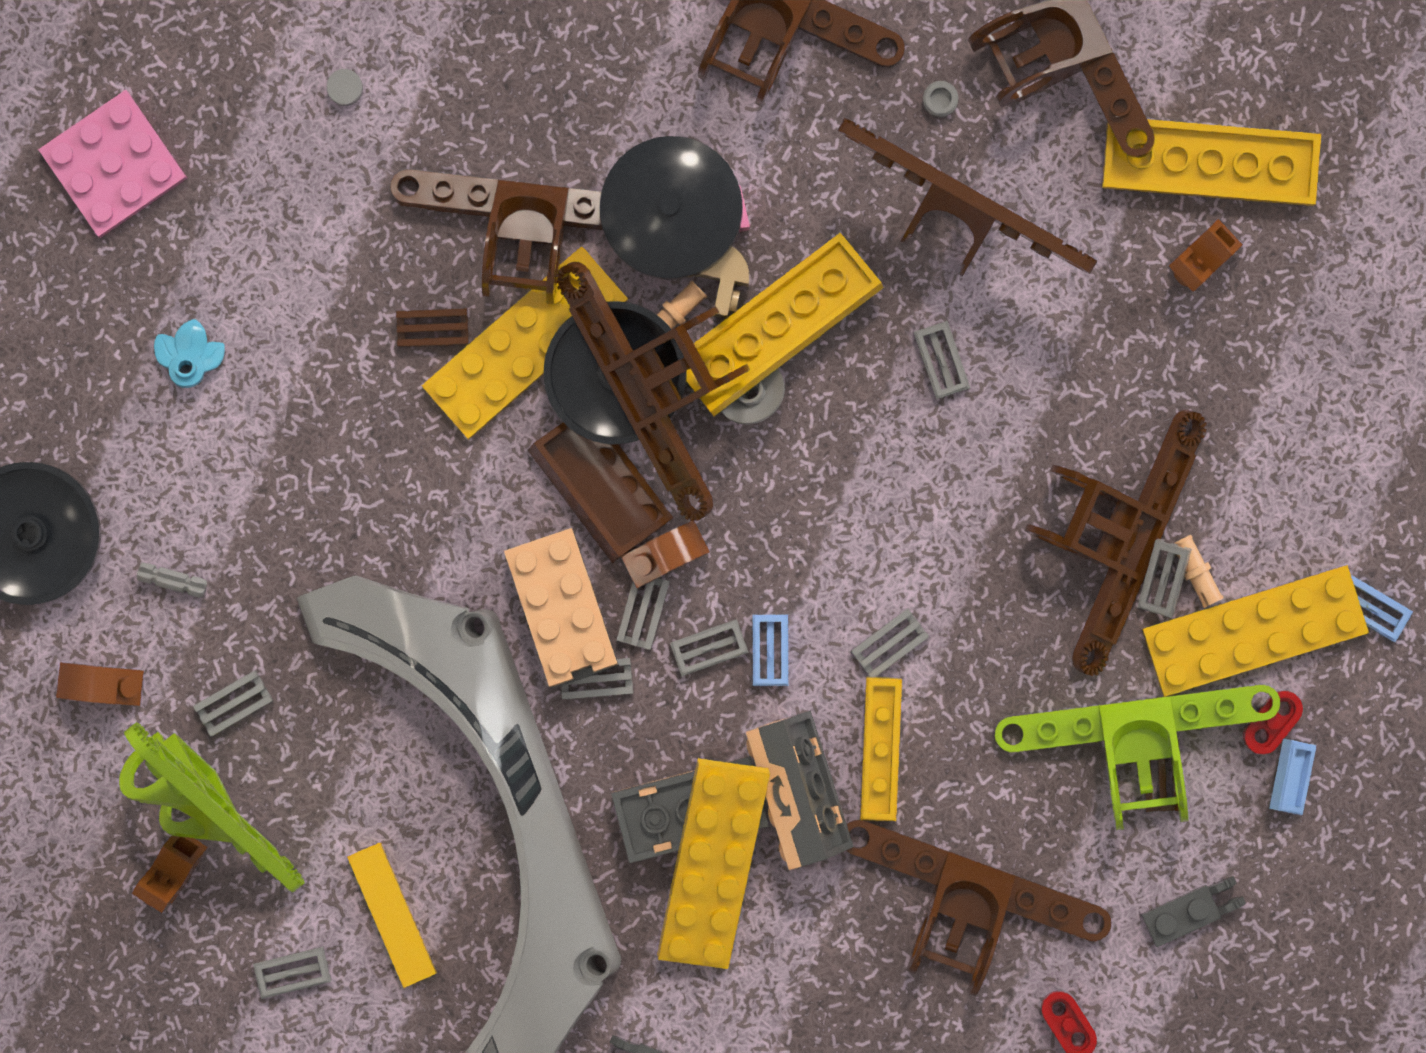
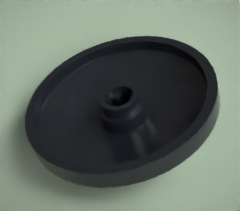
M680 136L653 138L628 150L619 158L608 173L600 197L602 228L615 253L634 270L644 275L664 280L690 278L716 265L733 246L743 218L741 189L728 163L709 146Z
M620 301L607 302L633 351L672 330L661 317L642 306ZM571 316L553 336L545 356L544 384L551 406L558 417L571 430L584 438L604 444H626L638 441V436L573 316ZM674 338L654 348L664 367L684 358ZM687 371L671 379L681 399L685 391ZM675 411L668 414L669 418L673 416Z
M18 462L0 467V600L13 604L34 605L61 598L74 590L86 578L97 559L101 543V524L95 503L78 480L55 466L38 462Z

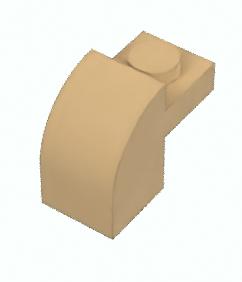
M732 246L729 252L716 265L696 275V277L720 281L715 303L720 313L714 316L728 318L729 311L736 312L740 291L734 290V285L749 287L748 265L737 249Z

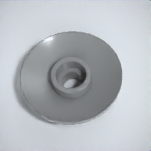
M776 369L721 412L729 420L738 424L750 425L766 420L775 413L783 400L785 384L782 374ZM751 391H758V395L755 398L748 399V394Z

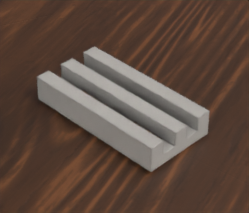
M948 321L913 332L936 400L970 389ZM941 330L943 331L960 384L957 385L953 384L936 332ZM927 335L930 337L947 387L943 390L940 388L923 338Z
M1157 539L1155 540L1137 608L1172 618L1192 549L1188 547L1183 548L1178 546V544L1164 542L1165 540ZM1164 550L1168 553L1154 604L1148 603L1161 552ZM1177 554L1180 555L1167 607H1161L1175 555Z
M657 578L647 583L632 637L625 635L638 592V588L632 582L616 641L651 650L670 581ZM654 585L661 586L646 641L639 640Z
M907 608L851 650V652L868 675L876 677L926 640L929 635ZM903 620H908L910 625L866 658L862 655L861 652ZM914 630L917 632L918 636L875 669L871 667V662Z
M737 619L670 643L681 676L749 653ZM733 628L735 634L733 636L682 654L679 647ZM738 642L739 649L688 667L685 666L684 660Z
M630 658L617 659L619 666H624V673L593 675L561 686L562 700L632 694L633 683ZM625 680L626 686L569 692V685Z
M254 670L193 707L199 714L203 725L206 726L210 737H213L273 702V699L257 671ZM254 681L255 687L208 714L204 708L247 683ZM261 693L263 699L220 724L213 725L211 720L254 695Z
M324 946L253 964L261 999L332 981ZM314 956L318 958L317 963L268 975L263 974L262 969ZM321 970L322 976L271 989H267L266 986L267 982Z

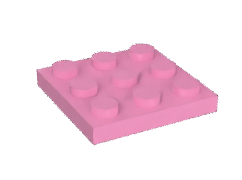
M124 90L38 149L99 238L187 179V176L127 90Z

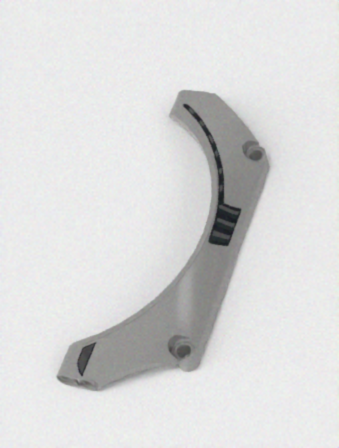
M358 575L297 597L312 643L355 654L385 667L410 682L432 699L458 725L477 750L490 772L505 805L515 838L520 869L521 908L518 938L512 965L501 996L488 1021L465 1053H557L576 1022L603 986L602 980L619 969L621 956L497 614L489 609L469 612L468 608L408 593ZM477 617L485 625L482 635L477 633L474 628V621ZM596 955H600L605 959L607 964L606 971L599 969L595 964Z

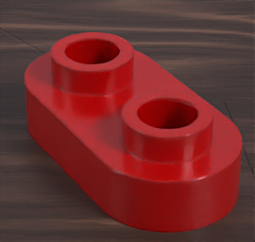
M1277 691L1280 702L1284 701L1289 706V711L1286 715H1280L1277 712L1271 719L1249 722L1243 732V740L1250 751L1257 754H1268L1279 746L1283 738L1287 736L1302 716L1303 705L1296 694L1290 691ZM1271 697L1266 700L1258 710V713H1265L1272 707ZM1260 729L1267 733V739L1263 743H1258L1255 740V733Z
M1058 990L1047 994L1041 1003V1014L1066 1053H1092L1097 1044V1036L1074 998L1067 992ZM1056 1002H1062L1065 1005V1011L1060 1015H1055L1052 1012V1006ZM1076 1032H1081L1084 1035V1041L1080 1045H1074L1071 1041L1072 1035Z

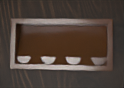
M563 422L534 442L528 449V452L612 564L673 519V516L619 444H604L589 440L571 430Z

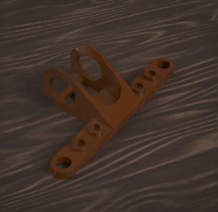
M731 0L705 51L698 70V78L705 80L711 66L760 88L756 104L762 107L799 29L886 68L892 67L901 61L905 45L897 33L826 0ZM731 24L750 32L749 38L738 59V62L749 66L762 38L780 46L764 81L715 59ZM888 39L895 43L897 46L895 56L885 59L877 53L876 47L882 40Z
M1046 0L1011 11L990 21L969 37L968 42L973 52L990 45L1010 87L1003 88L996 95L1001 108L1015 101L1019 103L1082 71L1122 151L1131 158H1142L1152 151L1155 144L1154 132L1088 0ZM1014 22V23H1012L1011 25H1009L1008 27H1006V28H1004V29H1002V30H1000V31H998V32H996V33H993V34H991V35H988V34H990L991 32H993L994 30H996V29H998V28H1000V27H1002V26H1004V25H1006V24H1008V23ZM1032 26L1040 43L1015 55L1012 59L1017 69L1023 68L1046 56L1051 65L1016 83L997 43ZM1036 80H1039L1038 82H1036V83H1034V84H1032V85H1030V86H1028V87H1026V88L1020 90L1022 87H1024V86H1026V85H1028V84H1030V83H1032V82H1034V81H1036ZM1136 130L1144 132L1147 136L1146 144L1140 149L1129 147L1126 140L1130 132Z
M843 119L837 131L872 151L874 155L871 159L888 169H891L893 164L906 171L903 177L920 187L925 182L931 185L902 237L901 243L912 237L926 212L939 210L960 218L973 233L974 242L960 265L959 276L963 277L994 222L1001 225L998 231L1009 238L1017 241L1019 236L1032 242L1030 249L1039 255L1049 259L1051 254L1072 266L1091 274L1097 263V260L1086 253L1082 254L1083 251L1081 250L1078 252L1077 248L1069 244L1063 245V240L882 137L879 136L876 139V135L866 130V128L862 127L859 129V124L856 125L855 122L849 119Z
M411 169L402 170L395 174L390 184L393 199L400 206H406V208L417 207L432 211L490 217L483 255L482 296L490 297L491 285L546 291V303L554 304L557 288L556 274L560 265L565 226L603 230L600 219V191ZM412 180V182H416L419 187L418 191L411 196L401 194L398 188L403 181ZM498 240L520 241L516 271L523 272L529 271L533 243L551 245L547 281L494 275Z
M571 262L563 266L556 274V283L559 285L557 286L558 290L561 289L560 293L564 295L570 306L569 311L667 492L670 491L678 505L677 510L681 511V516H685L686 520L699 521L712 511L713 499L668 414L750 370L748 364L715 381L710 375L687 330L720 313L716 306L633 351L590 270L580 262ZM570 272L575 274L576 277L579 276L578 281H581L579 282V285H581L579 289L571 284ZM674 338L684 358L664 367L654 348ZM691 369L701 389L681 399L671 379ZM689 495H696L695 498L700 499L698 500V503L701 502L699 510L691 505Z
M1182 410L1175 415L1138 501L1077 471L1057 465H1052L1051 473L1082 487L1084 492L1064 537L1031 524H1027L1024 531L1042 541L1109 569L1073 652V665L1081 673L1090 676L1098 675V672H1102V668L1107 666L1105 662L1109 660L1108 655L1113 644L1116 645L1147 573L1155 540L1161 539L1197 456L1195 455L1196 449L1201 442V438L1205 437L1203 432L1206 433L1207 429H1204V426L1207 425L1204 422L1205 418L1200 413ZM1191 420L1192 429L1190 433L1186 436L1184 435L1185 432L1183 431L1186 429L1184 428V425L1186 426V422H1190ZM1098 495L1116 503L1110 520L1091 512ZM1086 524L1104 532L1096 552L1078 543ZM1091 649H1094V658L1089 665H1086L1087 661L1085 660L1088 657L1085 656L1089 655L1088 651L1091 652Z
M857 819L847 823L849 832L853 828L862 827L868 832L869 840L864 847H852L846 850L847 852L935 884L906 968L910 973H916L922 956L973 974L967 993L976 996L991 964L1006 911L1089 941L1102 940L1110 932L1112 924L1110 915L1104 908L864 820ZM938 913L955 918L945 945L946 950L954 953L958 951L967 923L987 930L975 966L925 949ZM1090 913H1098L1103 919V927L1097 933H1089L1083 927V920Z

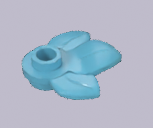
M193 319L184 323L176 332L175 337L158 334L154 342V351L158 363L169 369L171 380L179 387L191 388L202 381L206 372L216 369L221 364L224 358L225 345L220 342L207 343L204 327L200 322ZM184 365H191L192 370L189 373L184 374L180 372Z

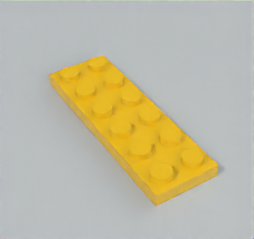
M1147 119L1154 132V147L1148 155L1142 158H1131L1122 151L1107 122L1102 188L1305 206L1316 205L1321 134ZM1139 130L1130 132L1126 140L1127 145L1133 149L1142 148L1147 142L1146 134Z
M841 233L837 234L694 343L714 381L745 364H748L750 368L748 372L699 398L713 417L884 288L882 282ZM688 369L686 382L695 392L701 389L692 370Z
M582 246L559 265L560 269L571 262H580L590 270L606 302H627L629 300ZM570 272L571 284L579 289V286H581L579 285L581 281H578L579 276L576 277L575 274ZM556 288L554 304L546 303V291L531 289L421 385L468 440L544 375V361L549 344L560 326L572 316L569 311L570 306L564 295L560 293L561 289L558 290Z
M1348 565L1142 629L1163 697L1369 633Z
M697 759L657 951L658 960L723 969L729 968L770 777L769 768Z

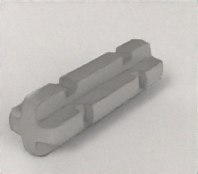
M141 563L137 571L138 581L148 584L154 582L155 586L180 593L187 591L188 595L198 598L204 596L207 588V581L205 579L195 576L189 578L188 574L163 567L157 569L155 565Z

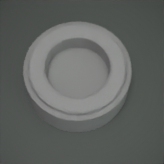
M340 69L330 75L327 81V92L336 104L349 106L361 98L363 84L354 71Z
M946 81L931 83L923 94L925 110L934 117L942 118L949 116L954 112L958 104L957 90Z

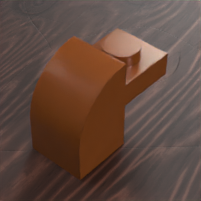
M1218 219L1180 254L1169 267L1173 270L1176 280L1194 292L1243 244Z
M691 521L621 556L636 588H639L710 553L695 521Z
M60 662L56 698L140 706L144 670Z
M171 836L161 848L151 868L137 883L132 894L162 913L180 894L208 847L195 838Z

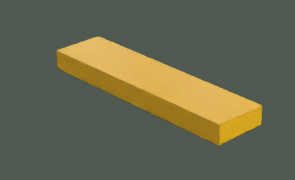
M866 677L860 820L896 821L902 678Z
M379 842L347 856L403 988L437 974L382 843Z

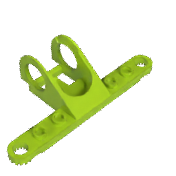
M1255 685L1012 716L999 722L995 730V739L997 744L1008 752L1104 741L1116 830H1124L1122 811L1178 804L1180 822H1188L1185 782L1176 732L1268 720L1277 714L1280 708V698L1272 687ZM1265 692L1271 697L1272 707L1269 711L1258 713L1253 709L1251 701L1256 693ZM1009 724H1016L1023 731V738L1016 745H1010L1003 740L1002 731ZM1171 758L1176 797L1120 803L1116 773L1117 764L1136 762L1140 792L1145 794L1153 792L1149 760Z
M137 722L124 731L125 737L135 751L128 757L119 777L120 790L130 800L161 805L159 822L166 833L179 837L230 842L242 855L246 852L249 853L251 861L260 872H270L291 892H295L305 884L298 870H293L294 865L291 864L290 860L285 856L280 857L276 847L237 813L216 770L178 735L173 733L164 740L163 736L157 732L149 737L147 736L149 732L145 731V728ZM146 760L147 768L158 780L148 787L136 788L134 785L135 772L139 765ZM172 808L184 812L191 818L182 822L173 821L171 816Z

